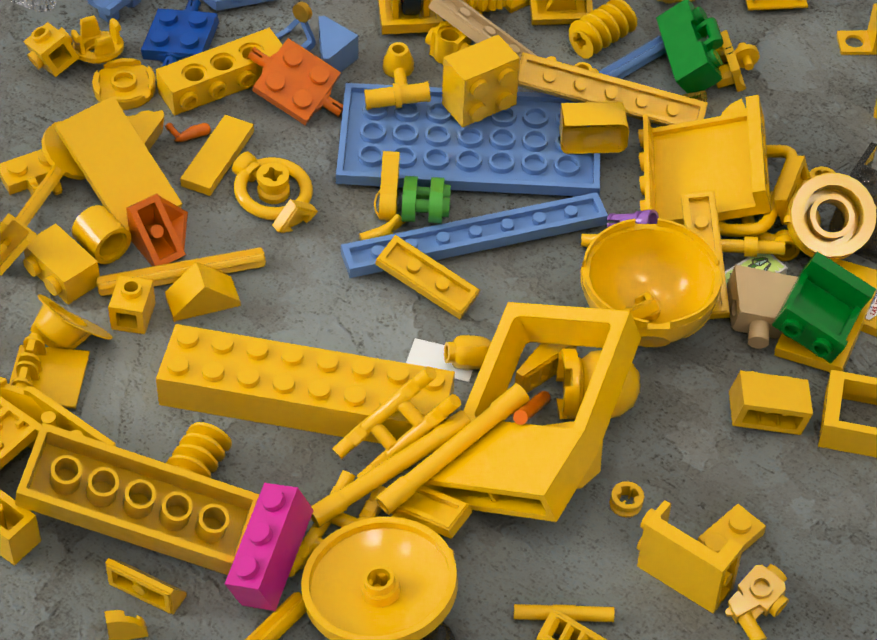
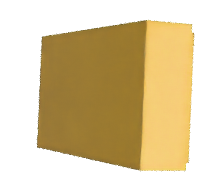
M422 485L412 497L391 514L394 515L397 512L406 519L419 522L436 533L452 539L472 514L470 504Z

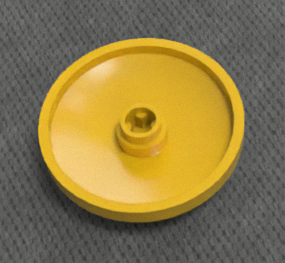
M373 517L341 527L327 536L314 549L303 570L301 591L308 617L317 630L330 640H420L435 630L452 609L458 591V575L451 549L434 530L410 519Z

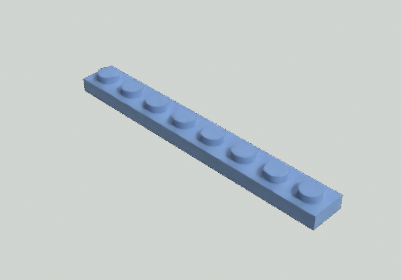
M595 192L341 244V255L349 278L384 271L375 265L376 258L395 235L432 259L440 260L607 225L608 214L598 193Z

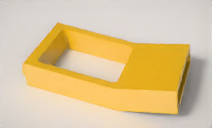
M508 302L463 411L467 414L470 421H473L489 408L495 399L507 391L525 345L530 342L603 348L576 419L569 428L533 424L518 425L515 422L501 421L423 485L466 502L475 511L557 522L598 454L640 343L641 336L631 312L626 310Z

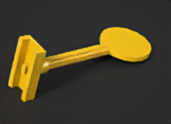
M61 121L49 126L41 140L42 152L51 165L50 171L16 218L8 213L0 222V276L3 275L37 235L27 225L62 176L77 180L86 179L55 130V124Z

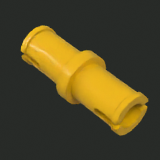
M428 81L401 86L399 83H392L393 87L364 89L367 110L395 106L397 109L402 108L403 104L431 102Z

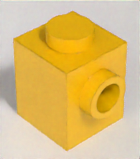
M119 276L108 306L112 330L138 334L146 333L156 304L152 280Z

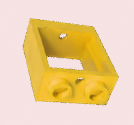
M831 370L825 390L818 447L877 458L876 427L839 421L842 399L877 405V378Z

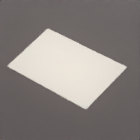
M416 338L406 361L408 364L455 371V379L466 382L470 381L473 370L457 369L452 363H445L444 345Z

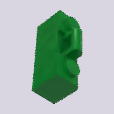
M683 0L657 16L656 20L676 83L693 98L721 81L722 75L719 66L723 65V62L716 49L721 47L724 42L716 19L713 17L708 18L701 6L695 7L689 0Z

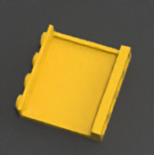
M759 95L746 97L747 112L656 128L651 127L648 114L643 115V129H638L640 146L644 148V152H639L640 167L644 175L639 176L641 193L645 195V199L640 200V210H656L659 219L684 225L681 193L715 190L719 221L772 213L765 119Z

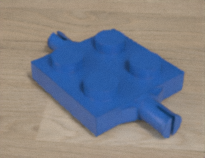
M188 0L185 10L158 8L141 48L143 59L163 62V67L209 50L219 24L218 14L198 11L201 6L200 0Z

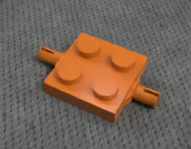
M287 38L279 51L271 57L262 53L256 47L249 53L247 59L263 68L262 74L253 85L252 91L306 126L314 113L321 110L322 107L337 117L343 112V104L330 97L331 90L340 78L341 72L291 39Z

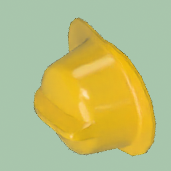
M42 294L38 295V299L43 304L30 331L31 333L40 334L47 346L75 349L91 335L107 340L113 338L110 333L98 325L65 310Z

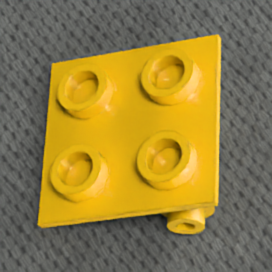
M30 333L29 336L24 338L23 345L19 346L9 384L24 389L27 386L35 387L64 408L76 409L90 351L45 347L43 337L40 334Z

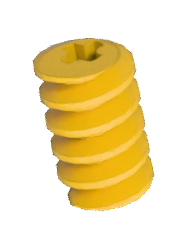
M610 0L571 23L568 35L570 43L580 57L589 59L593 56V53L597 54L602 48H607L611 43H615L620 38L628 35L629 32L635 31L637 17L633 9L625 1Z
M196 422L190 425L186 435L183 436L179 446L175 448L172 456L169 457L166 463L212 478L211 473H214L219 467L218 462H221L226 456L225 451H229L231 448L232 440L220 428L205 422Z

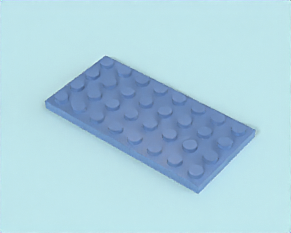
M359 83L345 84L336 184L381 186L383 151L400 152L398 187H403L405 176H418V186L430 187L431 177L445 178L444 184L451 185V190L559 196H580L595 192L598 195L600 194V153L566 154L561 150L559 131L561 103L578 102L545 93L517 92L516 105L462 128L442 105V88L429 87L431 102L403 104L402 108L397 109L395 106L367 110L364 89L370 90L393 86Z

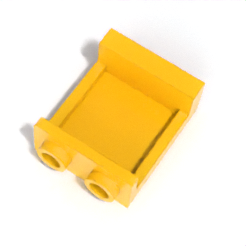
M664 500L656 510L651 508L645 514L640 524L643 534L637 544V550H639L637 567L714 614L734 589L743 545L730 538L719 553L713 551L668 523L671 503Z

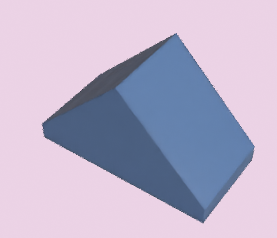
M318 16L321 59L342 72L358 59V35L326 16Z

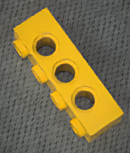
M269 27L157 68L158 93L175 116L253 87L263 70L261 66L247 59L252 49L256 47V49L271 57L279 51L283 44Z

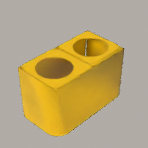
M623 102L561 103L559 131L561 150L564 153H618L627 148L629 127Z

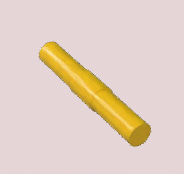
M514 604V620H546L553 609L575 621L614 622V607Z

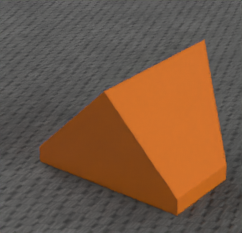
M158 193L126 207L129 232L132 238L131 242L151 266L169 264L186 255L184 249L187 211L162 198Z

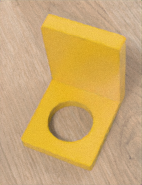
M877 3L873 4L867 30L837 31L836 36L841 55H877ZM849 38H856L863 43V45L860 47H851L846 43V40Z

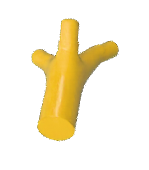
M396 214L386 224L359 233L360 241L394 234L393 232L405 222H402L401 216Z

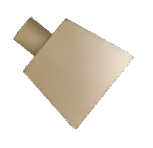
M735 264L727 282L731 327L735 331L748 333L749 346L756 349L766 348L769 345V338H780L782 332L773 327L772 323L798 277Z

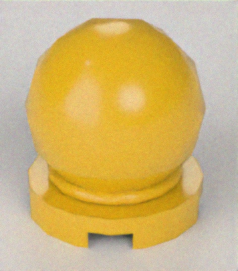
M561 348V352L558 353L556 382H563V398H556L559 419H576L602 350L590 351L580 358L576 349ZM633 363L611 418L620 417L634 407L641 386L640 374Z

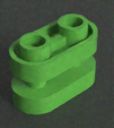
M405 176L401 221L415 222L416 212L429 213L428 223L442 224V217H449L451 185L444 184L445 178L431 177L430 187L418 186V176Z

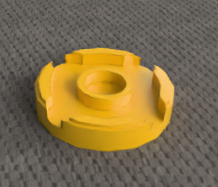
M120 58L111 60L103 64L104 68L99 72L97 70L93 75L92 87L96 99L101 102L114 96L122 110L138 108L150 101L156 91V76L153 69L149 65L147 67L141 65V61L137 59Z

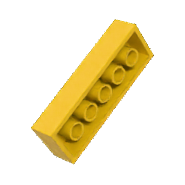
M42 422L16 491L15 505L228 575L260 494Z

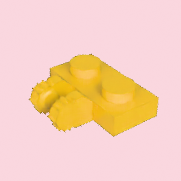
M42 149L0 163V178L9 195L28 189L32 196L50 171L51 165L48 163ZM60 181L52 190L55 196L62 193L63 189Z

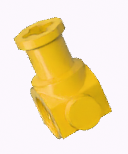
M442 21L437 27H432L429 30L425 43L430 45L429 55L433 56L438 63L443 65V57L471 46L472 40L447 21Z

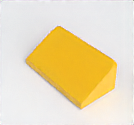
M108 558L105 562L109 585L169 614L174 615L187 596V592L125 562Z

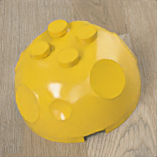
M659 218L657 219V224H635L636 219L625 220L600 232L586 250L580 272L582 289L589 307L624 310L625 307L631 308L636 305L634 302L636 297L644 292H649L660 310L643 319L633 317L641 336L638 346L662 347L695 334L709 320L720 296L723 277H721L720 259L716 251L704 237L682 224Z

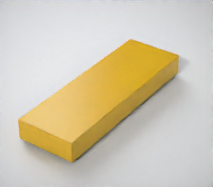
M224 115L181 176V187L211 196L253 135L254 124Z
M397 235L392 238L376 258L375 265L459 320L479 296L480 289Z

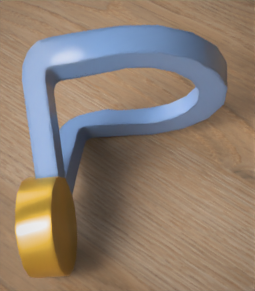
M301 1L293 6L292 11L295 19L284 30L275 35L280 40L301 23L307 40L301 47L310 51L316 44L315 37L308 24V20L312 18L313 14L310 6Z

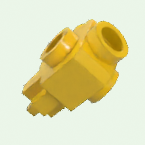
M769 564L767 567L755 565L738 584L736 593L728 600L727 605L729 607L725 610L726 616L732 617L736 624L739 623L750 640L767 639L756 621L761 614L767 617L770 613L773 617H776L788 604L789 599L785 597L786 587L784 583L787 580L786 575L773 564Z

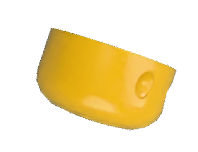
M824 173L806 181L793 195L788 205L784 223H787L791 239L804 254L812 258L818 251L833 262H838L862 248L870 239L875 228L877 207L868 190L858 180L841 173ZM829 203L836 206L842 212L844 226L841 231L827 232L818 225L816 210L819 205Z

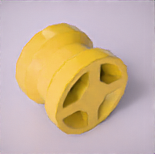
M271 162L262 165L258 169L257 192L260 200L268 204H279L288 199L290 195V185L288 182L290 180L289 170L286 166Z

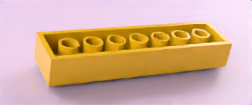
M175 324L156 376L159 405L345 437L404 384L422 371L425 366ZM433 368L437 377L410 400L423 416L451 394H454L455 371ZM399 410L382 423L396 439H399L413 427ZM372 433L363 440L381 444Z

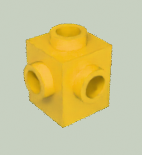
M48 22L36 28L31 36L23 41L30 51L27 57L38 70L43 67L54 77H57L80 58L71 45L73 40L66 30L62 27L56 29Z

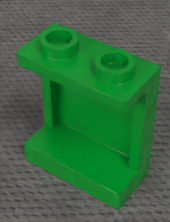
M817 251L802 269L772 326L781 331L785 336L792 338L811 350L816 356L832 363L845 349L848 343L846 339L862 308L872 298L876 288Z

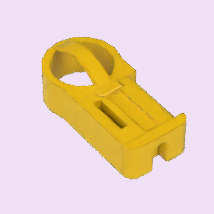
M383 151L381 186L374 200V209L379 220L390 221L397 214L400 152ZM379 194H380L379 213H378V212H377V208H376V202H377V198H378V196H379Z

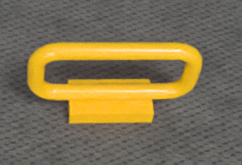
M766 145L767 158H785L784 165L770 197L772 213H765L762 219L751 224L725 223V220L719 221L720 235L726 237L758 236L771 229L777 216L780 217L782 225H787V223H784V218L786 217L789 202L799 188L811 179L805 156H798L795 149L787 145Z

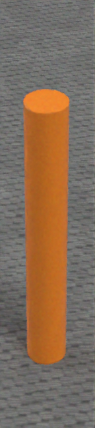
M540 391L513 414L514 422L518 425H523L550 402L551 395L549 392Z

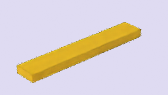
M525 52L521 54L518 76L519 87L578 103L623 102L626 116L643 120V115L648 114L651 123L662 126L701 120L705 117L708 102Z

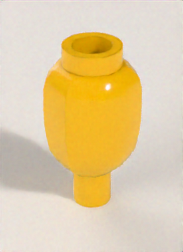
M457 336L453 342L445 343L444 361L445 363H452L457 369H481L491 341L481 336Z

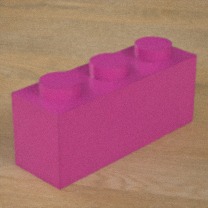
M264 483L225 581L226 587L242 606L276 611L313 513V508L298 487Z

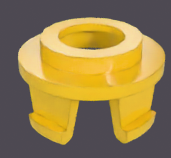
M94 15L80 19V35L76 30H71V38L74 40L72 46L79 55V60L92 64H101L111 61L123 52L124 41L119 33L121 26L116 19H110L109 32L100 31Z

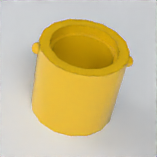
M101 205L91 206L84 210L76 218L72 226V236L100 264H109L118 260L125 254L132 240L131 233Z

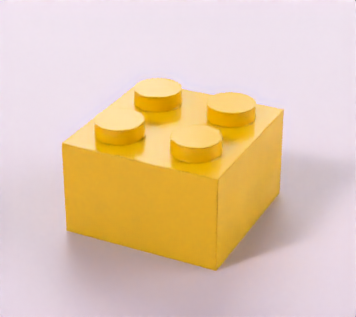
M499 34L443 57L442 105L462 128L516 105L520 57Z

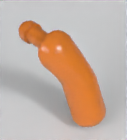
M169 122L165 125L166 129L175 137L173 140L175 142H184L206 136L211 131L207 123L193 125L181 133L176 130L172 123Z

